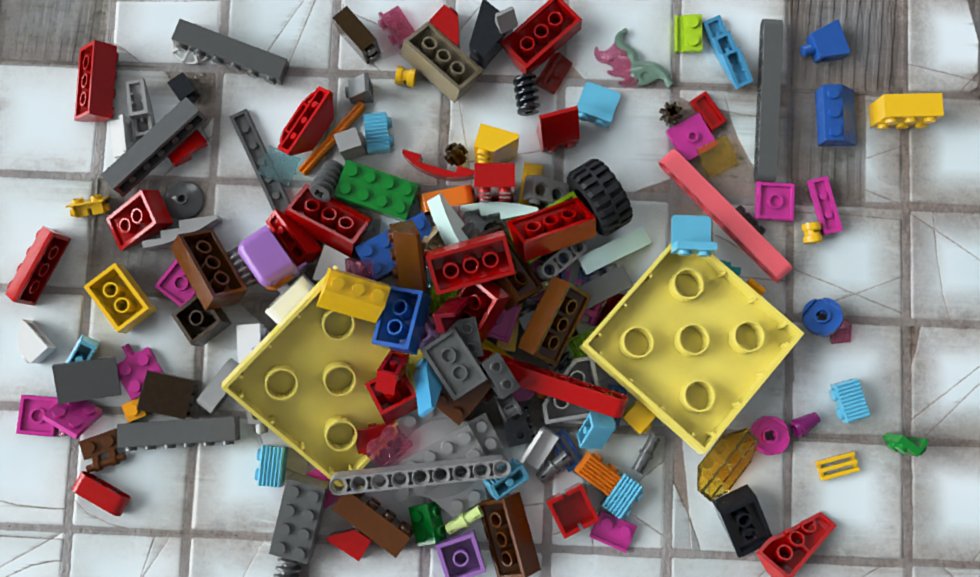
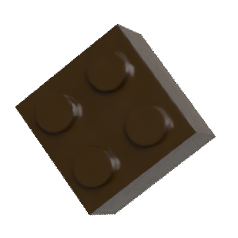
M197 295L171 314L189 343L193 346L203 347L232 324L221 307L205 311Z

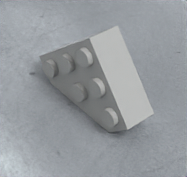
M589 356L572 359L562 375L599 386L595 362ZM546 396L541 403L545 424L585 418L592 411L550 396Z

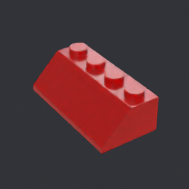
M548 0L501 42V46L513 64L523 74H531L581 30L582 19L563 0Z
M93 40L80 48L74 121L106 122L114 116L113 99L116 96L114 82L117 79V71L115 69L119 58L116 45Z
M307 184L304 185L285 209V215L311 234L316 240L349 257H352L355 253V246L361 244L372 221V218L332 197L327 202L316 199L310 192V186Z
M578 197L507 221L516 250L525 262L596 237V218Z
M42 226L36 233L34 243L28 248L24 261L18 266L14 279L8 284V290L5 294L15 303L35 306L71 238L51 228Z
M504 230L426 251V260L437 295L516 274Z

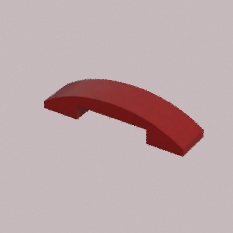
M404 149L402 151L403 157L408 163L420 172L433 178L446 181L474 179V170L457 166L456 172L422 163L423 158L421 154Z

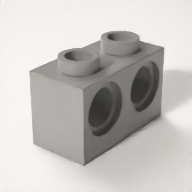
M539 175L525 177L522 199L529 201L531 205L539 206L542 204L546 208L566 195L567 183Z

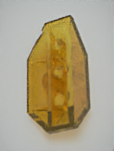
M747 428L722 435L697 466V491L710 502L729 492L752 462L759 439Z

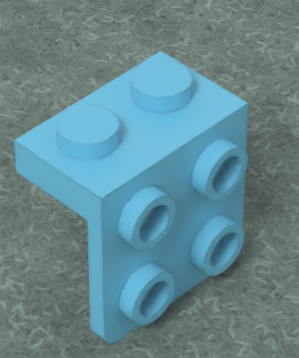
M586 82L577 103L579 120L588 121L598 127L609 129L620 99V93L591 82Z
M672 216L671 254L710 257L717 251V242H711V218L709 216Z

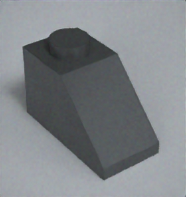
M368 72L348 80V87H345L346 98H349L351 104H356L358 101L374 103L373 84Z

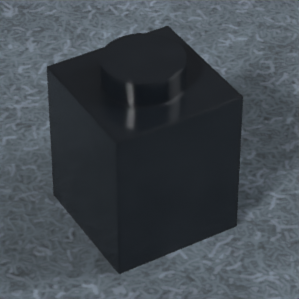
M183 72L167 82L180 102L187 97L194 103L201 96L191 80Z

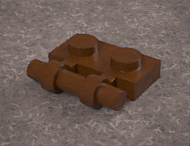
M117 428L79 441L84 460L92 458L93 461L92 464L86 466L88 473L102 471L104 467L110 465H119L121 461L127 459L124 452L118 454L117 451L119 449L117 448ZM109 452V458L102 460L101 455Z

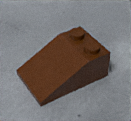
M476 357L478 362L482 361L479 357ZM486 380L455 401H453L443 385L436 407L457 425H460L491 389V385Z

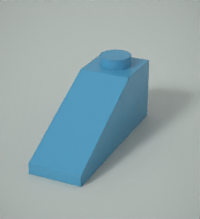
M423 357L416 363L415 367L417 369L414 374L418 414L421 418L435 409L443 386L427 359Z

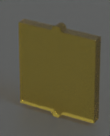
M723 135L696 149L701 160L700 165H703L707 177H711L738 163L733 152L734 147H731L727 135Z

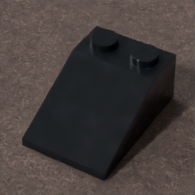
M748 484L712 500L717 515L738 558L760 549L772 537L757 496Z

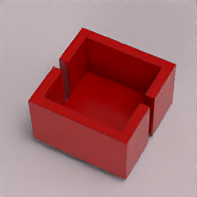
M580 482L565 489L566 494L564 495L559 492L545 499L564 539L580 531L578 523H581L585 529L600 521Z

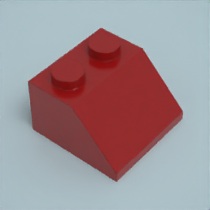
M405 373L401 385L394 396L375 391L376 378L365 383L386 425L418 408L416 392Z

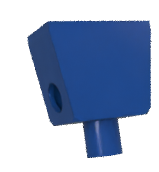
M835 20L812 32L806 39L807 44L800 47L802 57L811 55L814 63L842 60L851 53L839 20Z

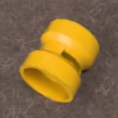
M397 66L395 85L401 86L406 84L408 87L414 88L417 69L410 68L407 70L402 66Z
M821 222L801 225L804 232L803 244L823 242V236L820 234Z

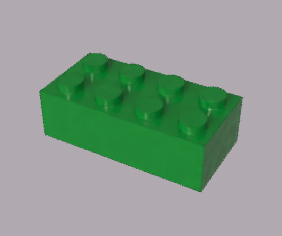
M346 160L334 196L337 200L403 222L411 217L420 187L419 184Z

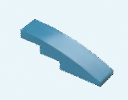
M718 15L703 22L702 28L735 89L753 82L754 80L741 49L736 47L730 31H726L721 16Z

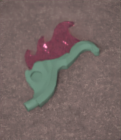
M627 28L616 34L615 42L608 50L599 51L598 47H595V58L599 62L608 64L613 68V70H607V73L614 77L624 78V81H619L618 83L621 86H631L636 81L639 82L638 86H647L655 80L664 81L667 88L674 85L670 78L671 74L663 66L655 62L638 59V53L623 40V36L627 34Z

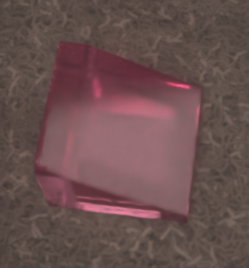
M843 319L840 329L830 335L831 344L851 342L852 324L847 319Z

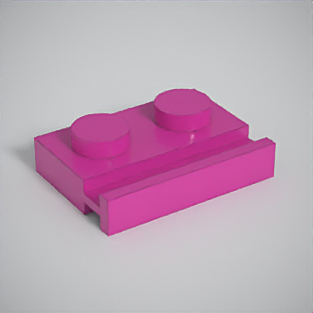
M600 510L598 513L600 521L593 525L589 536L627 553L637 526Z

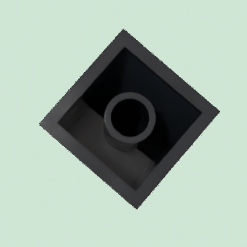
M483 0L469 43L470 58L483 69L503 49L501 42L513 32L512 29L503 34L500 33L495 23V14L500 11L487 0Z

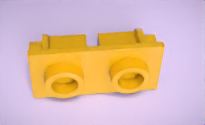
M102 194L90 196L88 200H84L83 197L71 200L72 203L65 207L72 208L70 215L75 218L90 216V208L93 215L103 214L110 211V205L105 201L110 197H102Z

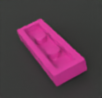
M828 176L807 181L817 220L821 222L822 236L843 231Z

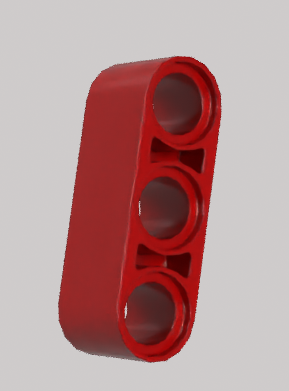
M87 471L80 473L71 489L77 495L115 516L122 515L131 499L127 493Z

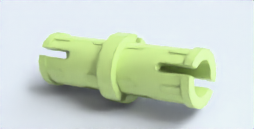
M477 505L470 511L462 512L459 514V517L444 524L445 529L451 536L464 527H470L471 523L484 517V512Z

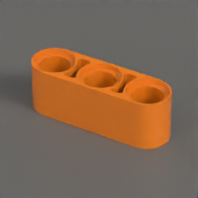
M471 185L418 195L421 213L424 212L425 215H431L427 201L442 193L451 206L475 203Z

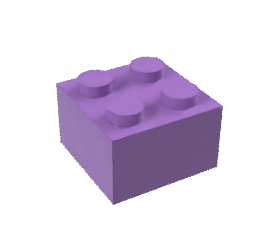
M474 529L436 543L435 546L445 577H472L486 572V565Z

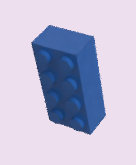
M424 212L406 220H413L420 233L421 241L425 235H430L432 228ZM387 231L355 246L371 280L379 282L393 275L392 267H395V264L390 258L389 250L392 249V243L388 242Z

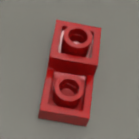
M196 130L167 158L175 167H178L192 160L191 154L207 147V141Z

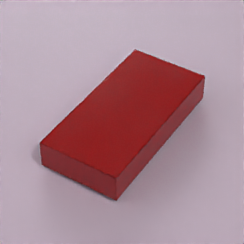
M706 91L690 101V105L696 113H700L711 133L727 122V119Z

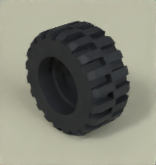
M590 159L569 172L567 176L569 191H574L580 201L595 216L598 234L609 236L631 222L633 210L627 194L614 173L610 171L607 165H604V162L599 161V159Z

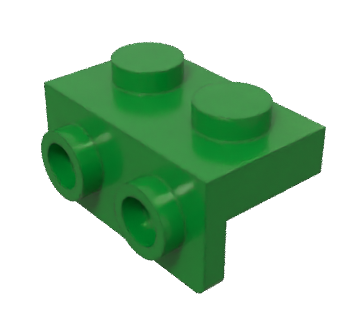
M886 433L882 438L887 443L886 446L893 452L916 457L926 451L927 444L929 443V440L926 438L910 436L906 438L904 435Z
M435 501L408 508L417 546L436 544L446 539V529L441 516V508Z

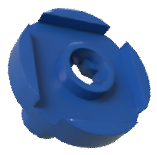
M830 298L813 299L803 309V324L814 335L828 337L837 332L843 323V313L840 305ZM818 314H827V319L822 321L817 316Z

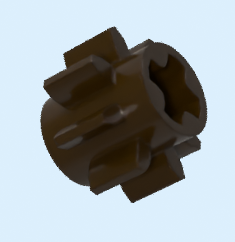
M666 102L664 105L665 109L661 108L659 110V113L662 114L659 120H664L666 126L669 123L676 125L678 123L677 119H682L683 117L682 114H679L682 107H678L676 102L670 105Z
M452 143L446 147L445 152L447 155L444 158L448 164L460 166L466 162L467 157L465 154L468 151L464 145Z

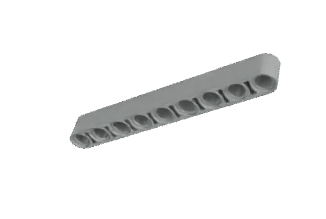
M490 455L339 471L332 475L329 489L334 495H348L495 479L509 475L511 467L504 455ZM498 463H505L503 469H496ZM478 465L486 466L485 470L481 472L476 471V467ZM458 467L466 468L462 474H458L455 471ZM438 469L446 471L442 476L435 474ZM418 471L426 473L423 478L415 476ZM399 473H402L406 476L403 480H397L395 478V476ZM381 475L385 480L377 482L375 477ZM356 478H362L365 480V482L361 485H358L354 482V480ZM341 480L344 482V485L337 487L334 481Z

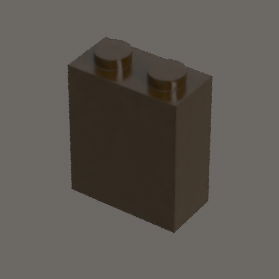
M347 6L332 17L340 35L366 64L370 61L374 62L379 57L381 51L377 39Z
M147 369L137 410L185 419L186 415L191 413L193 404L189 402L191 396H195L198 385L195 384L194 379Z

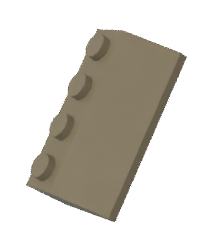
M429 21L403 41L400 55L454 103L467 93L483 72V69Z

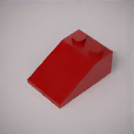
M577 106L539 115L536 132L542 153H554L558 151V148L562 147L566 149L573 148L579 143L580 131Z
M140 190L106 218L120 251H125L159 234L161 230H165L173 224L159 190Z

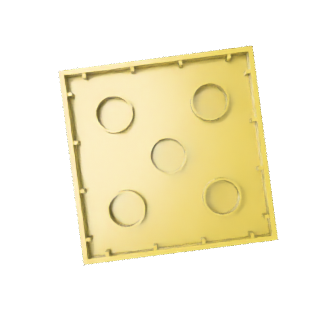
M670 243L579 348L698 454H706L803 336L804 332L713 254L710 257L671 254Z
M334 265V266L332 267V268H335V269L340 270L336 265ZM325 275L222 382L221 388L327 478L331 479L335 472L363 469L399 431L397 420L393 421V427L382 441L377 439L378 445L367 455L358 454L356 447L357 430L368 428V425L371 423H376V425L385 423L365 383L376 378L378 368L391 349L371 343L376 323L317 307ZM419 349L417 355L409 354L405 374L415 392L414 374L417 369L415 366L422 357L425 358ZM341 480L334 481L338 487L344 485V482Z

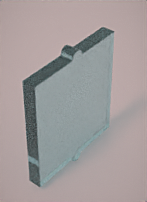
M269 145L265 156L261 158L262 163L257 174L289 186L293 175L297 172L296 168L300 158L294 155L289 156Z

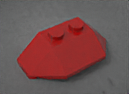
M319 86L315 92L311 93L301 102L281 133L278 150L289 156L314 150L334 120L333 93L330 90Z

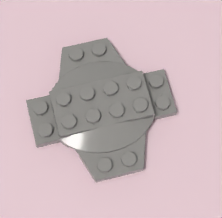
M437 407L422 418L419 416L417 408L397 419L402 447L398 458L383 467L487 456L502 448L503 445L485 411L457 425ZM478 465L476 471L481 472L484 465ZM458 467L455 472L462 474L466 468ZM438 469L435 474L442 476L446 471ZM418 471L415 474L418 478H423L426 475L423 471ZM402 473L395 476L397 480H403L406 477ZM482 480L392 490L399 503L414 495L431 498L452 518L487 499L485 485Z

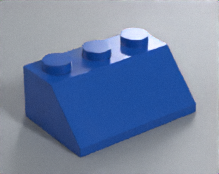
M842 84L822 85L815 91L818 146H856L854 90Z
M390 286L391 290L385 308L377 320L371 343L397 352L417 355L431 297L421 290Z

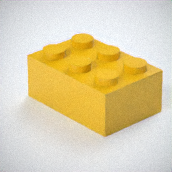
M942 93L884 94L869 105L870 128L877 127L878 130H885L890 127H896V129L900 130L914 126L915 129H924L928 127L927 125L935 123L937 119L944 116Z
M112 264L83 286L118 333L127 334L157 311L124 265Z

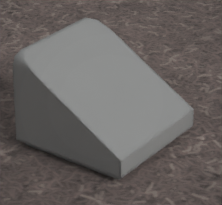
M512 6L495 14V23L501 34L518 26Z

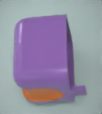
M267 225L247 237L238 246L239 255L257 281L270 291L278 290L300 275L301 271L308 266L306 262L297 266Z

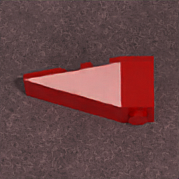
M819 512L801 521V523L770 537L756 554L771 577H793L837 525L822 512Z

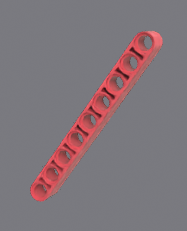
M672 149L658 162L662 170L772 280L779 283L793 269L791 264L678 151Z

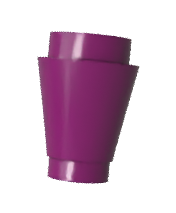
M812 412L793 419L789 426L795 436L804 437L821 420L817 413Z

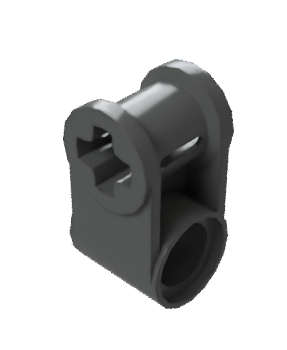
M492 389V394L505 423L508 422L509 418L517 414H523L512 393L503 399L498 398Z

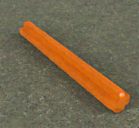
M358 101L299 167V171L303 175L307 176L336 144L334 134L348 130L366 110V106L362 102Z

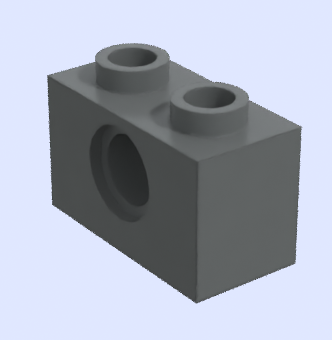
M492 353L479 362L488 376L487 381L498 398L504 399L520 388L500 353Z

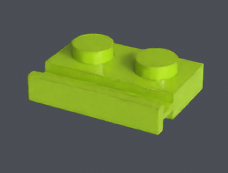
M702 14L675 15L674 54L680 52L702 53Z

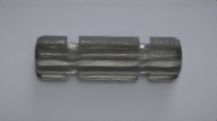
M742 205L736 208L761 235L765 233L766 229L762 225L759 226V222L749 212L746 213V209Z

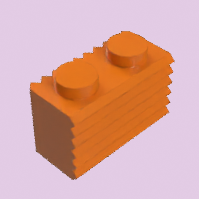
M587 451L574 468V471L609 496L621 479V476L617 474L619 469L611 463L605 465L602 462L604 458L596 452L591 454Z

